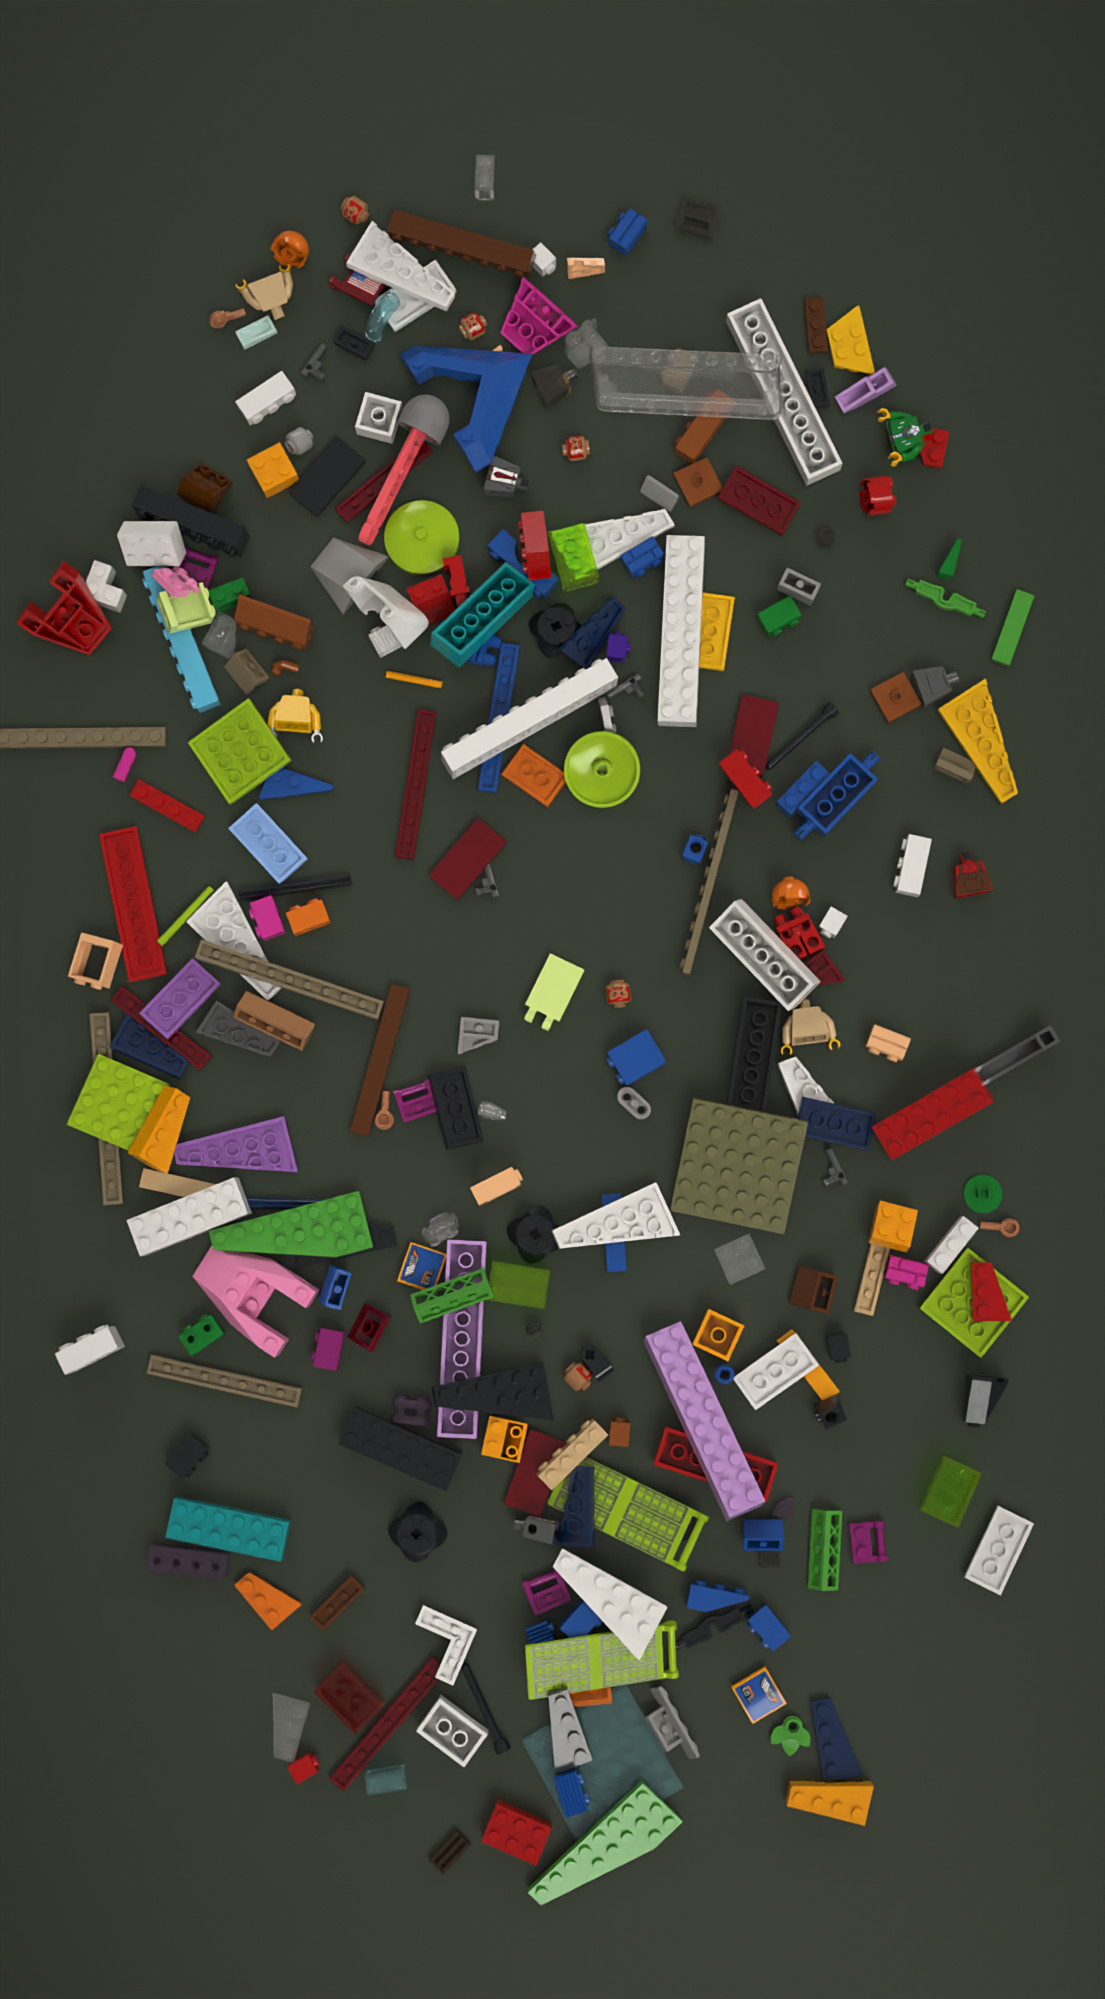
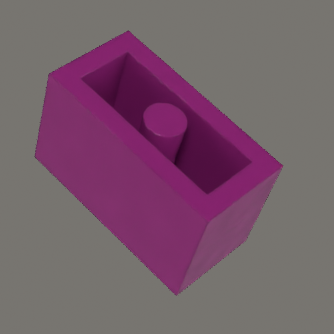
M322 1327L320 1331L316 1332L315 1342L318 1344L317 1349L312 1352L311 1362H314L313 1367L333 1371L338 1370L345 1337L344 1331Z

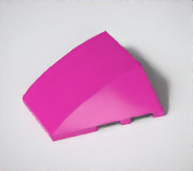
M522 277L521 285L514 297L515 300L500 333L522 353L534 355L578 326L541 291Z

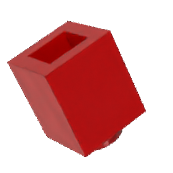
M309 1751L290 1762L287 1768L296 1784H299L318 1773L320 1762L315 1754L312 1755Z

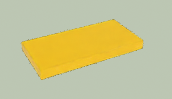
M703 592L699 668L724 671L735 597Z

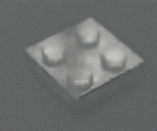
M750 1234L714 1249L729 1285L765 1270Z

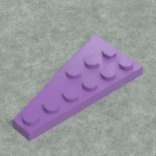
M284 1116L176 1144L174 1151L177 1165L299 1172Z

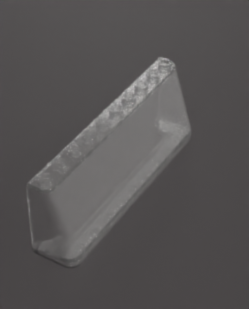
M590 346L589 362L595 403L601 411L768 420L777 419L782 413L785 382L781 355Z

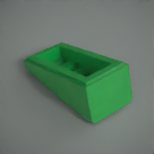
M961 539L955 541L938 571V578L952 580L962 543Z

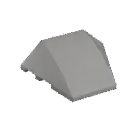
M332 538L310 567L344 615L354 601L343 588V585L355 576L370 579L376 571L380 570L389 556Z

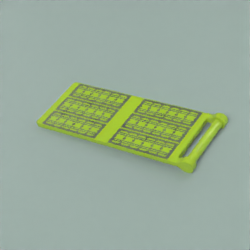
M585 1457L577 1466L594 1467L595 1528L685 1572L688 1558L709 1516ZM572 1471L553 1489L547 1502L548 1505L562 1512L565 1511L563 1509L569 1494L568 1487ZM692 1516L698 1518L679 1561H676L673 1558Z
M670 1620L658 1624L640 1660L631 1653L613 1632L525 1645L528 1698L530 1700L548 1697L549 1692L566 1686L570 1694L663 1678H678L679 1670L676 1665L675 1642L677 1622ZM662 1631H667L669 1669L665 1671L663 1667Z

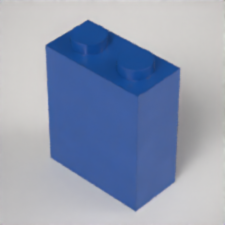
M647 1029L607 1052L608 1057L606 1058L611 1068L615 1067L618 1074H616V1077L620 1084H625L626 1087L666 1064L665 1058Z

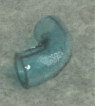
M388 291L381 297L367 321L365 336L374 342L382 340L388 320L400 306V300L393 292Z

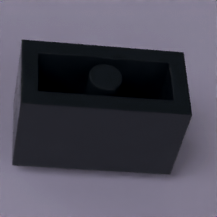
M192 1432L164 1464L181 1479L186 1476L189 1478L196 1471L194 1466L199 1461L202 1463L208 1457L209 1453L207 1451L210 1447Z

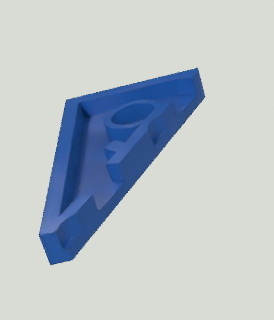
M281 768L265 780L259 799L266 800L270 798H285L286 796L308 795V793L316 792L323 793L333 790L334 785Z

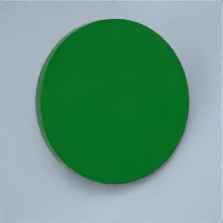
M974 1176L968 1180L964 1187V1201L971 1210L977 1213H989L995 1210L1002 1200L1001 1186L991 1176Z

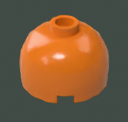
M290 230L283 231L277 235L270 248L274 252L273 257L285 267L289 264L290 268H292V265L298 266L297 268L304 266L309 254V246L306 239L300 233Z
M792 876L783 878V881L777 883L772 891L773 907L777 905V909L791 910L802 903L803 906H807L811 901L806 884L798 879H794Z

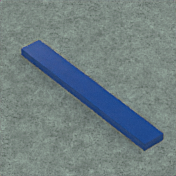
M501 643L488 725L493 723L492 720L497 716L509 714L520 645ZM503 751L482 763L478 791L497 793Z

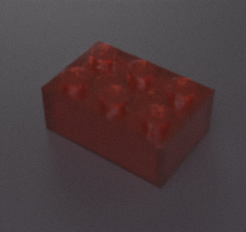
M345 1660L314 1690V1693L354 1735L385 1704L382 1698Z

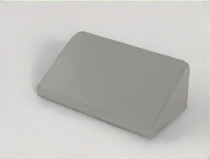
M647 475L640 492L671 512L678 503L679 495L650 475Z

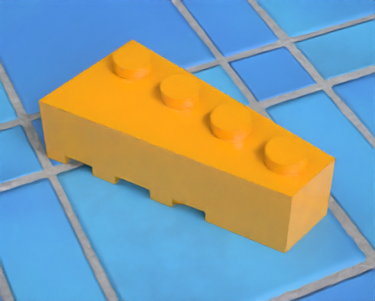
M164 1085L128 1154L154 1170L168 1174L190 1097L177 1088Z
M789 1781L785 1802L788 1807L865 1826L874 1785L871 1781Z

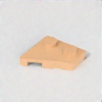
M567 258L568 279L605 273L604 258Z

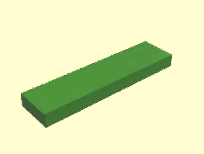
M1018 589L1015 591L991 658L992 661L1010 666L1035 595Z

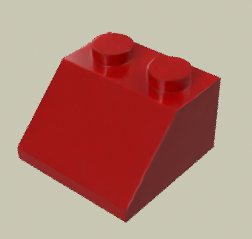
M442 574L406 588L411 603L428 619V626L447 619L455 611Z

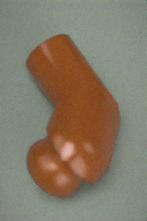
M288 660L277 661L272 664L271 673L277 676L281 674V670L297 673L299 664Z

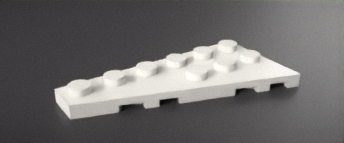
M562 1548L553 1568L631 1653L640 1660L667 1606Z

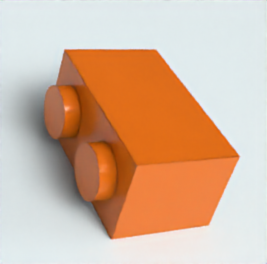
M318 898L309 900L307 905L302 907L300 905L289 908V912H286L295 936L331 923L323 900H318Z

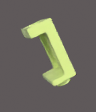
M202 582L198 583L200 587L199 593L195 594L193 591H190L189 596L173 598L166 591L159 592L156 600L169 634L212 623L216 615L213 605H210L208 589L204 588Z

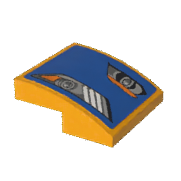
M411 1242L397 1282L420 1290L437 1285L447 1254Z
M765 1666L731 1686L752 1724L787 1704Z

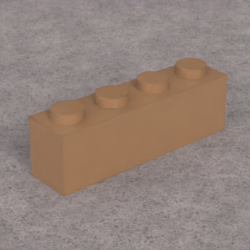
M248 991L245 992L236 1006L233 1017L303 1051L312 1036L315 1024L309 1020L297 1016Z

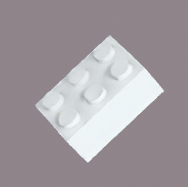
M124 521L117 534L127 566H180L186 554L177 521Z
M108 1324L100 1326L94 1330L95 1334H85L76 1339L77 1343H67L59 1347L60 1351L55 1353L64 1374L74 1373L125 1347L116 1327H109Z
M440 1695L416 1730V1732L463 1767L466 1766L489 1731L443 1695Z

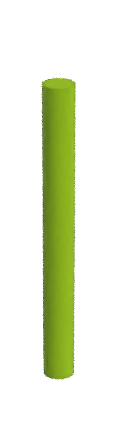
M208 886L157 942L163 946L214 890Z

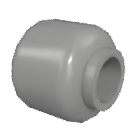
M297 427L287 434L285 446L291 454L302 455L312 448L313 435L308 429L305 430L302 427Z

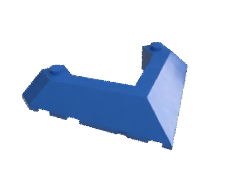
M413 346L400 354V359L418 386L433 376L452 377L455 380L466 382L469 380L480 384L470 424L453 435L458 447L476 473L490 465L502 438L505 424L508 422L516 401L519 387H521L528 363L533 355L529 353Z

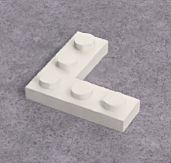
M423 1605L415 1624L451 1640L435 1678L454 1685L477 1629Z

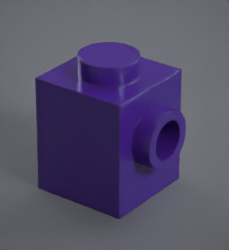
M614 632L613 635L609 634L606 655L608 661L625 663L626 654H630L631 642H627L628 636H624L623 633Z

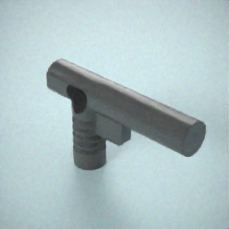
M320 343L300 372L302 376L307 377L311 373L320 380H324L326 374L319 370L322 363L318 361L327 348L324 343Z
M639 673L635 674L606 692L608 698L611 699L624 690L627 694L635 691L639 699L642 698L645 694L637 683L642 678ZM635 680V683L632 684L629 681Z
M488 864L484 869L486 878L481 880L483 887L474 889V893L476 896L491 893L492 898L499 897V892L491 865Z
M833 1149L826 1150L825 1152L833 1167L828 1169L831 1177L822 1180L824 1186L827 1187L839 1180L842 1186L849 1183ZM840 1172L842 1173L843 1178H838V1174Z

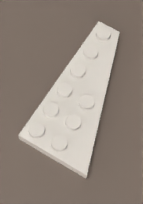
M371 221L346 262L347 268L446 312L455 298V293L440 279H436L431 275L426 267L423 268L416 258L399 243L391 240L389 235L385 231L382 232L373 221Z
M666 509L643 513L642 515L627 516L617 520L611 519L576 528H565V530L556 532L550 531L548 533L577 582L620 558V555L651 536L656 538L674 528L675 525Z
M227 881L186 921L205 941L268 962ZM240 974L268 1002L281 989L280 987Z
M656 1182L551 1231L559 1249L680 1235Z

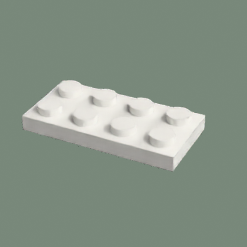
M436 260L425 266L431 275L436 279H440L456 293L455 287ZM391 288L379 296L374 303L394 333L435 307L395 288Z
M795 1333L735 1375L734 1381L754 1409L757 1410L819 1366V1363L798 1334Z
M997 1505L964 1577L1001 1595L1034 1523Z

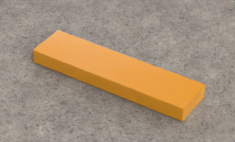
M791 1329L776 1341L780 1344L795 1334V1332ZM820 1365L804 1376L821 1400L840 1392Z

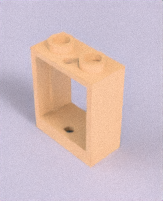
M81 933L68 977L75 979L74 983L85 986L86 983H90V987L101 990L102 987L109 989L123 945L112 940ZM92 945L109 949L99 980L83 976Z
M510 1167L470 1187L478 1205L481 1206L521 1186L520 1181L523 1178L518 1169L514 1170L513 1167Z

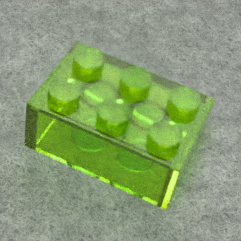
M585 523L548 532V541L562 591L566 592L599 583V574Z
M492 1261L489 1285L494 1297L487 1300L544 1309L550 1270Z
M942 1455L919 1509L959 1528L982 1473Z

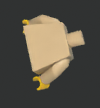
M287 264L288 268L286 270L281 269V265H279L278 273L248 285L243 279L244 285L238 287L236 283V288L242 294L245 301L256 310H262L263 312L271 310L274 320L284 317L281 305L288 302L287 300L291 297L293 289L290 265Z
M803 999L799 1004V1009L792 1011V1016L787 1018L782 1028V1042L784 1045L781 1047V1054L783 1055L785 1047H788L790 1055L792 1054L791 1042L792 1046L828 1041L827 1047L832 1050L831 1043L835 1041L837 1048H839L840 1042L835 1039L837 1035L834 1021L825 1012H822L820 1007H811L810 1001Z

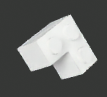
M94 560L86 580V585L99 606L121 613L127 595L122 589L111 586L116 571L112 566Z

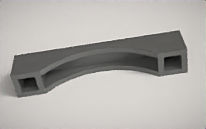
M1051 1025L976 1069L987 1085L1061 1041Z

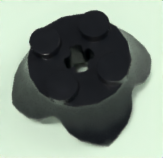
M565 603L554 604L546 610L539 611L529 621L530 631L538 638L539 649L547 658L561 654L562 652L559 648L581 627V624L575 618L574 610ZM556 624H558L559 627H561V629H557V631H553V627H552V626H555Z
M542 1205L532 1207L523 1217L514 1219L507 1227L510 1241L518 1247L521 1258L529 1264L540 1262L548 1252L559 1249L551 1231L560 1226L553 1222L551 1212ZM534 1229H538V1233L541 1234V1237H537V1240H533V1236L530 1235V1232H534Z
M421 1501L410 1505L406 1509L405 1514L394 1519L388 1528L392 1542L399 1546L403 1555L412 1562H420L426 1559L430 1551L441 1546L448 1535L444 1524L441 1521L435 1520L430 1507ZM416 1528H419V1532H422V1535L418 1538L412 1535Z

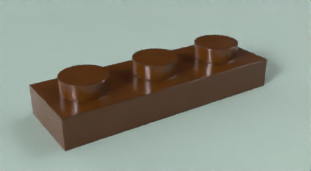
M823 297L805 298L804 306L809 355L827 354Z
M351 1575L309 1618L323 1632L365 1588Z

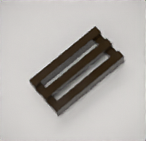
M456 1830L430 1857L429 1861L444 1874L471 1843ZM456 1837H458L459 1840L448 1850V1852L439 1861H437L436 1858ZM463 1842L464 1845L462 1846V1848L443 1867L442 1863Z

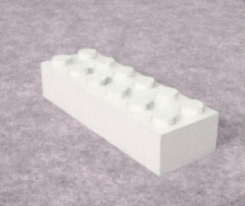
M742 899L734 901L709 927L788 1011L796 1008L821 982Z
M234 1177L128 1219L127 1223L139 1255L147 1256L250 1215L252 1212L239 1178Z

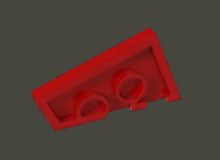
M971 1262L972 1321H1012L992 1262Z

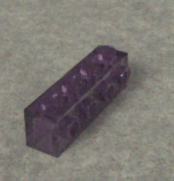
M151 1544L149 1546L147 1570H152L153 1574H164V1571L172 1572V1576L191 1574V1578L199 1579L203 1578V1576H210L211 1580L221 1581L222 1578L228 1576L230 1552Z

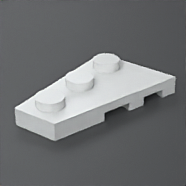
M797 1057L777 1064L797 1117L801 1097L835 1104L823 1092L821 1086L810 1076L811 1074Z

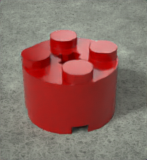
M883 475L861 479L859 486H863V491H859L862 511L867 512L865 516L890 513L892 507L896 506V497L892 495L891 489L893 486L892 478Z

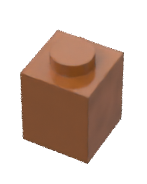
M615 1417V1421L611 1420L610 1446H629L631 1423L627 1422V1418Z

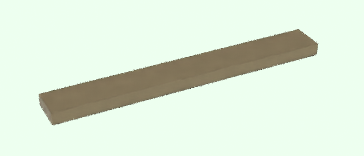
M152 1354L146 1373L296 1408L299 1406L302 1388Z

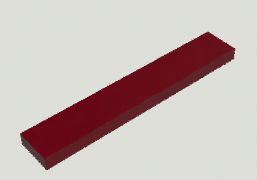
M424 441L408 473L433 453ZM397 457L335 508V511L347 524L376 501Z
M121 986L110 1000L153 1035L161 1039L167 1046H170L199 1071L211 1059L212 1055L179 1029L169 1040L161 1035L139 1014L147 1004L124 986Z

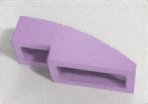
M884 367L870 377L866 376L835 396L843 413H846L877 398L897 385L889 370Z

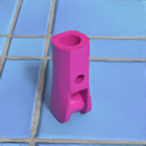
M129 747L124 750L121 761L113 775L114 779L125 783L136 758V752L133 748Z

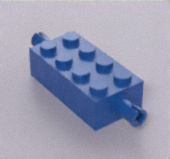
M871 751L862 762H859L850 753L797 808L796 812L804 819V822L793 834L797 837L802 832L798 837L800 841H803L812 829L816 830L824 838L876 784L878 778L869 771L880 760L878 755L875 756L876 753L874 751Z

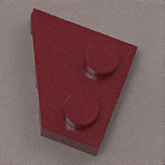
M824 950L804 963L821 981L817 986L845 981V978Z

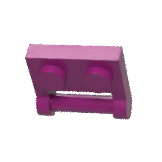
M185 546L186 554L179 567L183 568L190 578H193L197 583L202 582L204 588L209 589L219 557H210L190 550L189 547ZM187 557L208 563L209 568L207 569L185 560Z
M425 1079V1082L401 1090L399 1088L393 1090L404 1123L436 1113L428 1079ZM425 1089L428 1090L429 1094L403 1102L402 1097Z
M884 1520L849 1523L853 1564L888 1561L883 1527H885ZM870 1528H875L878 1555H872Z
M554 1568L553 1571L530 1581H522L535 1616L572 1600L563 1577ZM552 1579H557L558 1584L533 1594L531 1588Z

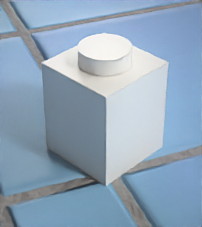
M540 242L533 249L536 254L533 268L543 277L555 270L556 257Z
M830 907L818 927L821 930L820 933L827 938H835L847 915Z

